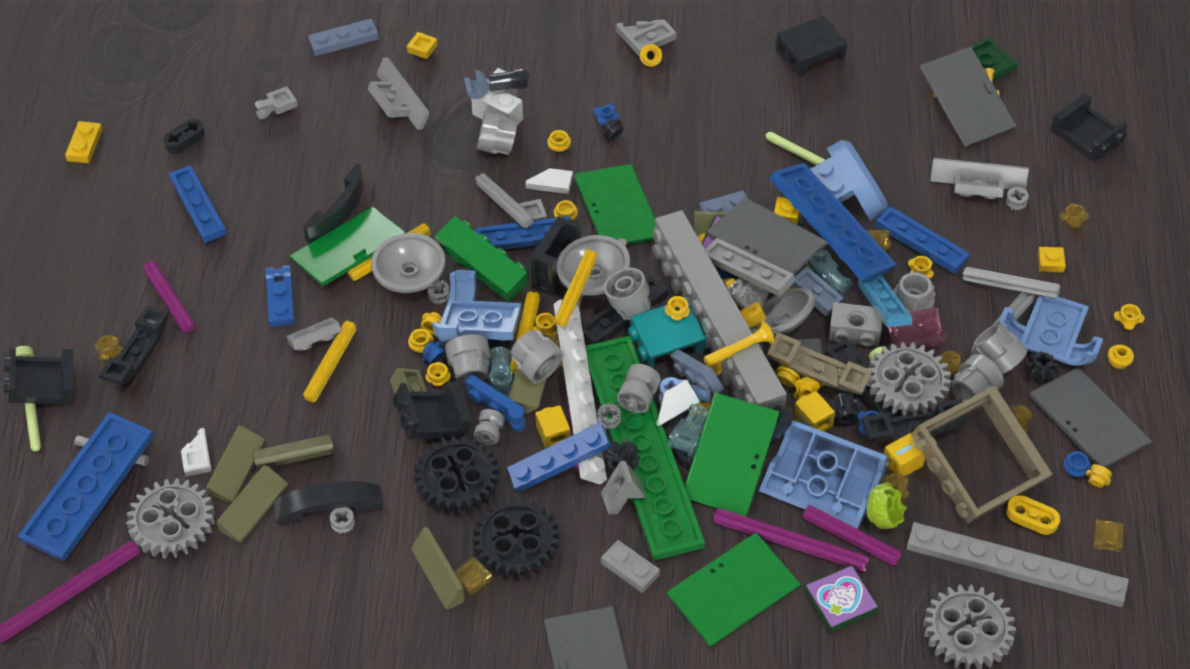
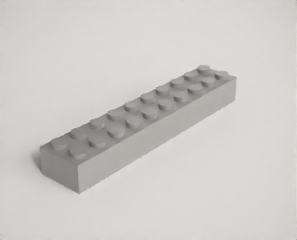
M680 210L655 218V229L652 230L655 245H652L653 254L656 259H660L662 262V270L666 277H670L674 293L679 294L685 299L687 298L706 337L705 349L709 348L710 352L713 353L752 334L751 330L684 212ZM758 343L722 361V380L725 386L731 388L733 398L773 409L776 405L785 406L786 392Z

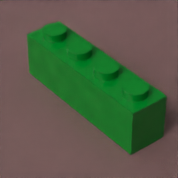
M454 216L435 235L436 242L441 246L443 252L466 270L476 271V278L508 303L529 283L527 269L521 263H514L509 259V255L503 249H496L491 245V241L485 235H478L467 221H460Z

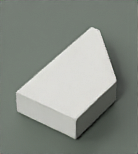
M549 168L526 180V189L569 194L573 171Z
M687 380L663 393L661 408L656 422L657 426L662 425L700 402Z
M201 428L190 444L187 443L181 450L186 477L212 471L204 428Z

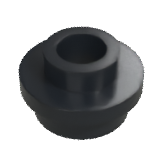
M611 119L606 122L602 128L604 130L602 136L610 141L616 139L624 130V127L621 125L622 122L619 119Z

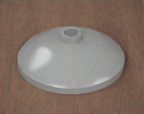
M418 233L398 234L388 238L377 247L372 256V271L376 280L389 290L400 293L418 292L432 286L441 277L445 269V255L441 246L434 239Z
M591 235L573 241L561 252L557 260L558 277L567 289L587 249L596 251L598 256L581 295L605 293L604 284L606 280L616 271L630 268L631 266L628 250L621 242L612 237Z
M794 288L786 290L780 297L773 295L765 300L762 310L767 319L764 321L769 325L774 337L777 332L784 335L792 333L806 320L815 304L813 293L809 289ZM760 325L755 328H749L752 334L760 328Z

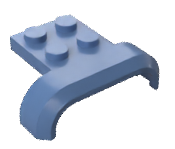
M840 140L826 148L830 158L810 170L840 203L855 195L870 221L883 214L888 207V203L849 141Z
M456 270L450 273V296L440 324L438 322L432 323L433 331L441 342H449L459 336L477 334L487 339L513 340L522 313L521 303L475 301L477 290L476 271Z
M1039 295L1026 327L1015 320L1014 310L1008 307H1004L998 323H1002L1008 331L1017 336L1027 348V351L1036 354L1040 351L1053 355L1054 360L1069 365L1092 363L1096 359L1103 342L1102 338L1094 336L1092 341L1087 344L1076 343L1089 306L1061 297L1050 298Z

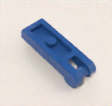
M290 265L282 266L281 269L265 268L270 327L294 325ZM284 278V281L275 282V279Z
M471 374L465 381L469 399L474 403L482 404L487 409L500 412L505 420L510 423L513 431L520 432L524 430L526 423L523 407Z

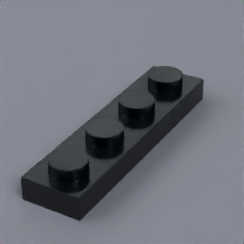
M651 275L646 279L650 289L648 295L651 302L650 308L668 296V289ZM609 305L582 325L583 337L590 345L605 342L630 324L631 320H624L621 314Z
M846 338L825 351V356L847 364L850 361L864 368H869V363ZM866 385L861 396L874 411L879 414L887 413L889 418L903 416L900 409L892 413V406L884 409L883 400L875 402L876 394H870V386Z

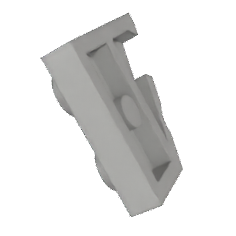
M665 20L636 22V26L623 27V23L616 24V32L638 56H640L641 49L647 44H654L660 47L676 39V32Z

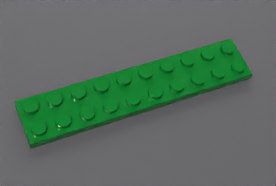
M626 336L585 346L590 379L599 405L603 406V404L607 405V403L611 405L613 403L621 411L619 426L614 429H608L612 443L616 441L621 444L622 441L627 440L635 444L639 450L637 455L641 458L634 472L640 479L646 497L632 498L652 560L656 561L704 549L705 541L663 425L657 426L656 424L659 414L653 399L648 410L644 413L630 412L617 401V395L623 383L626 382L625 377L629 368L634 364H640L631 337ZM606 414L607 419L612 420L611 414Z

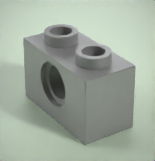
M833 302L829 341L840 342L846 338L851 344L879 347L882 319L873 307Z

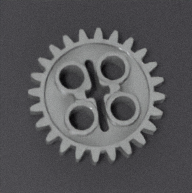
M901 342L900 348L891 344L890 351L883 347L881 354L875 353L874 360H870L868 369L872 370V374L867 383V386H870L869 393L876 394L875 402L884 401V409L892 406V413L900 409L903 416L907 414V411H911L913 416H916L917 410H920L926 415L928 408L935 411L937 403L943 402L944 398L948 397L951 385V372L947 371L948 364H941L942 356L934 358L933 349L925 352V345L916 349L914 342H912L910 348L906 347L904 342Z
M176 478L174 484L170 485L168 479H165L164 486L160 487L155 482L154 490L144 488L145 496L137 494L138 503L130 504L132 511L127 512L129 521L126 523L131 539L134 540L138 547H142L144 553L151 550L152 556L155 557L161 552L163 558L166 559L168 553L172 552L173 556L177 558L178 551L182 550L187 555L189 546L198 549L196 542L198 540L205 542L204 533H212L210 525L215 524L213 517L215 510L211 497L207 496L205 489L200 491L198 484L191 487L189 480H186L183 485H180L179 479Z
M958 585L957 592H954L949 587L946 595L939 592L937 600L932 599L930 608L926 610L923 626L926 627L924 636L931 637L928 646H937L935 655L944 653L945 663L950 659L955 660L954 666L956 668L961 662L965 663L966 669H970L971 664H975L977 669H981L983 662L990 668L992 667L993 659L1000 663L1003 654L1008 655L1010 646L1014 642L1013 636L1016 628L1013 627L1015 618L1008 617L1011 610L1010 607L1001 608L1004 600L994 601V592H991L988 596L984 595L983 587L978 592H974L973 585L969 586L968 591H964L963 587ZM971 609H975L980 613L972 612ZM946 619H952L955 622H949ZM984 632H990V633H992L993 635L990 636V635L985 634ZM959 641H964L969 645H962Z

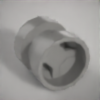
M492 409L482 410L478 418L479 425L475 427L473 433L474 438L485 445L497 444L500 437L499 430L504 425V416Z

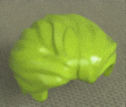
M891 483L879 484L869 493L866 506L867 516L879 529H892L904 521L903 516L907 506H904L901 501V492L894 489Z

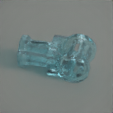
M821 249L809 260L808 268L841 296L851 287L852 280L847 277L845 278L837 271L838 264L831 259V255L827 251Z
M495 347L490 351L489 359L492 370L489 375L490 382L492 383L491 387L509 398L512 387L510 382L513 377L509 369L511 353L505 347Z
M699 404L690 405L686 420L681 418L678 426L674 428L667 445L670 449L674 447L688 453V456L691 458L696 452L703 430L702 426L708 415L707 408Z

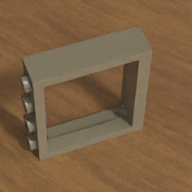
M995 385L920 424L911 434L915 447L923 453L927 459L929 469L937 475L941 481L943 491L951 497L956 505L957 513L961 518L965 519L967 524L1008 503L1011 498L1020 496L1037 487L1053 475ZM982 406L1030 480L977 508L929 433Z

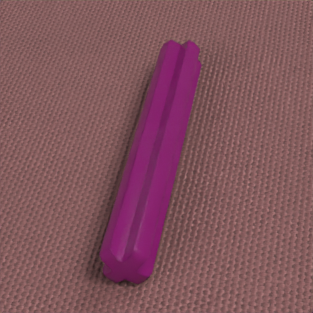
M153 260L145 263L144 269L181 330L184 333L193 331L195 329L194 321L157 263Z
M808 505L803 512L805 520L891 565H896L901 558V551L812 505Z

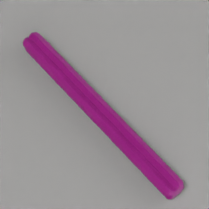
M718 508L714 515V522L716 524L750 535L757 533L762 539L847 567L853 565L859 571H865L869 562L868 556L731 511Z
M133 540L127 542L1 624L0 642H5L138 555L140 550Z

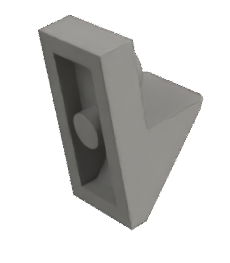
M626 461L619 462L601 492L608 514H618L628 498L646 497L638 475Z

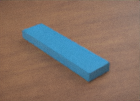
M880 275L864 282L858 278L859 288L887 327L912 325V316L883 276Z

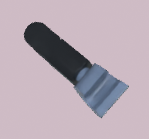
M525 69L488 74V78L485 77L483 72L475 70L476 80L464 78L468 96L472 99L483 98L488 93V87L490 91L525 89L529 85L527 80L529 72Z

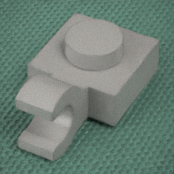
M287 86L267 93L266 100H259L254 103L258 109L256 115L259 119L267 118L272 111L280 114L298 107L296 98Z

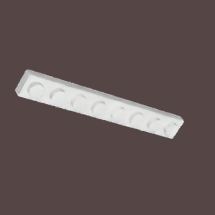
M561 299L554 303L555 317L563 301ZM578 306L575 307L566 327L557 326L560 349L564 352L562 362L574 434L598 423ZM602 452L578 464L581 479L599 485L607 480Z

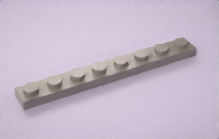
M916 522L913 523L907 545V550L1118 607H1122L1124 604L1129 579Z

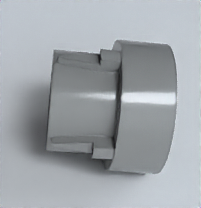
M485 111L476 149L493 154L498 152L509 155L516 134V121L505 118V115Z
M624 268L616 271L606 280L604 292L608 301L621 314L624 320H631V316L650 311L651 302L648 298L650 289L644 274L640 270Z
M915 271L904 275L899 285L894 289V293L912 316V324L922 323L930 318L936 295L934 292L935 286H932L931 280L926 275Z
M1002 323L989 327L974 341L978 354L993 361L1002 374L1014 368L1027 354V348Z
M538 330L525 333L517 340L511 350L513 355L511 358L519 365L518 368L534 384L548 378L559 367L564 358V352L548 336L545 337Z
M477 334L463 335L450 340L446 344L447 361L453 367L458 383L466 384L465 381L471 374L482 381L489 377L490 350L486 337Z
M974 354L959 367L958 373L955 374L951 382L950 390L956 400L962 399L964 402L994 385L999 390L1004 384V378L1000 369L993 361L983 355Z

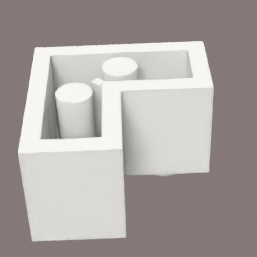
M498 68L494 73H502L506 71H503ZM488 87V93L483 98H471L473 115L483 119L485 111L505 115V118L515 120L518 125L523 120L522 100L517 98V89L490 91Z

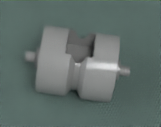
M634 364L629 368L625 377L626 382L623 383L617 395V401L630 412L644 413L652 402V395L655 394L661 378L653 368L643 364Z

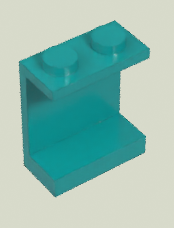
M690 304L688 306L690 309L689 315L685 318L682 317L681 320H673L670 315L668 316L665 312V306L631 316L628 334L632 342L636 341L639 358L642 362L645 361L647 366L654 368L656 357L675 352L677 349L681 350L691 346L695 354L705 351L706 337Z

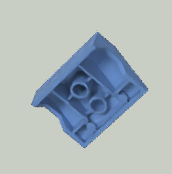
M793 420L791 426L785 432L777 455L770 462L759 492L804 510L808 505H812L858 529L867 513L866 506L869 493L875 486L881 484L890 461L884 454Z

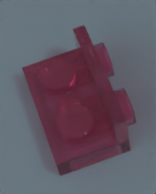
M937 307L910 312L912 325L889 327L891 342L897 348H900L901 342H904L906 347L909 348L912 342L915 343V348L923 344L926 347L939 345L940 340L947 339V334L943 333Z

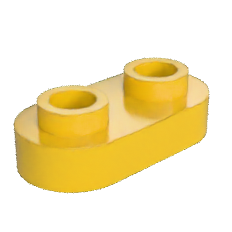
M1015 496L1008 502L1006 513L1011 521L1044 535L1052 534L1058 529L1060 515L1055 509L1025 496Z

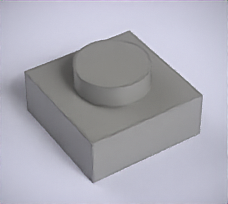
M541 199L519 203L533 216V221L547 219Z

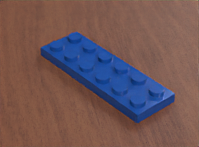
M805 163L773 172L770 179L777 189L789 199L793 207L798 209L807 219V222L828 242L839 258L851 268L855 276L860 278L862 282L893 271L897 264Z
M109 412L18 535L20 541L65 562L154 437L153 432Z

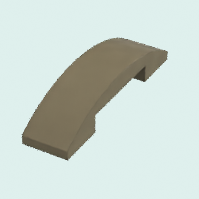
M777 332L774 338L775 343L771 345L767 353L768 357L794 370L798 374L810 377L821 384L862 395L872 370L850 361L847 364L803 347L801 346V341Z

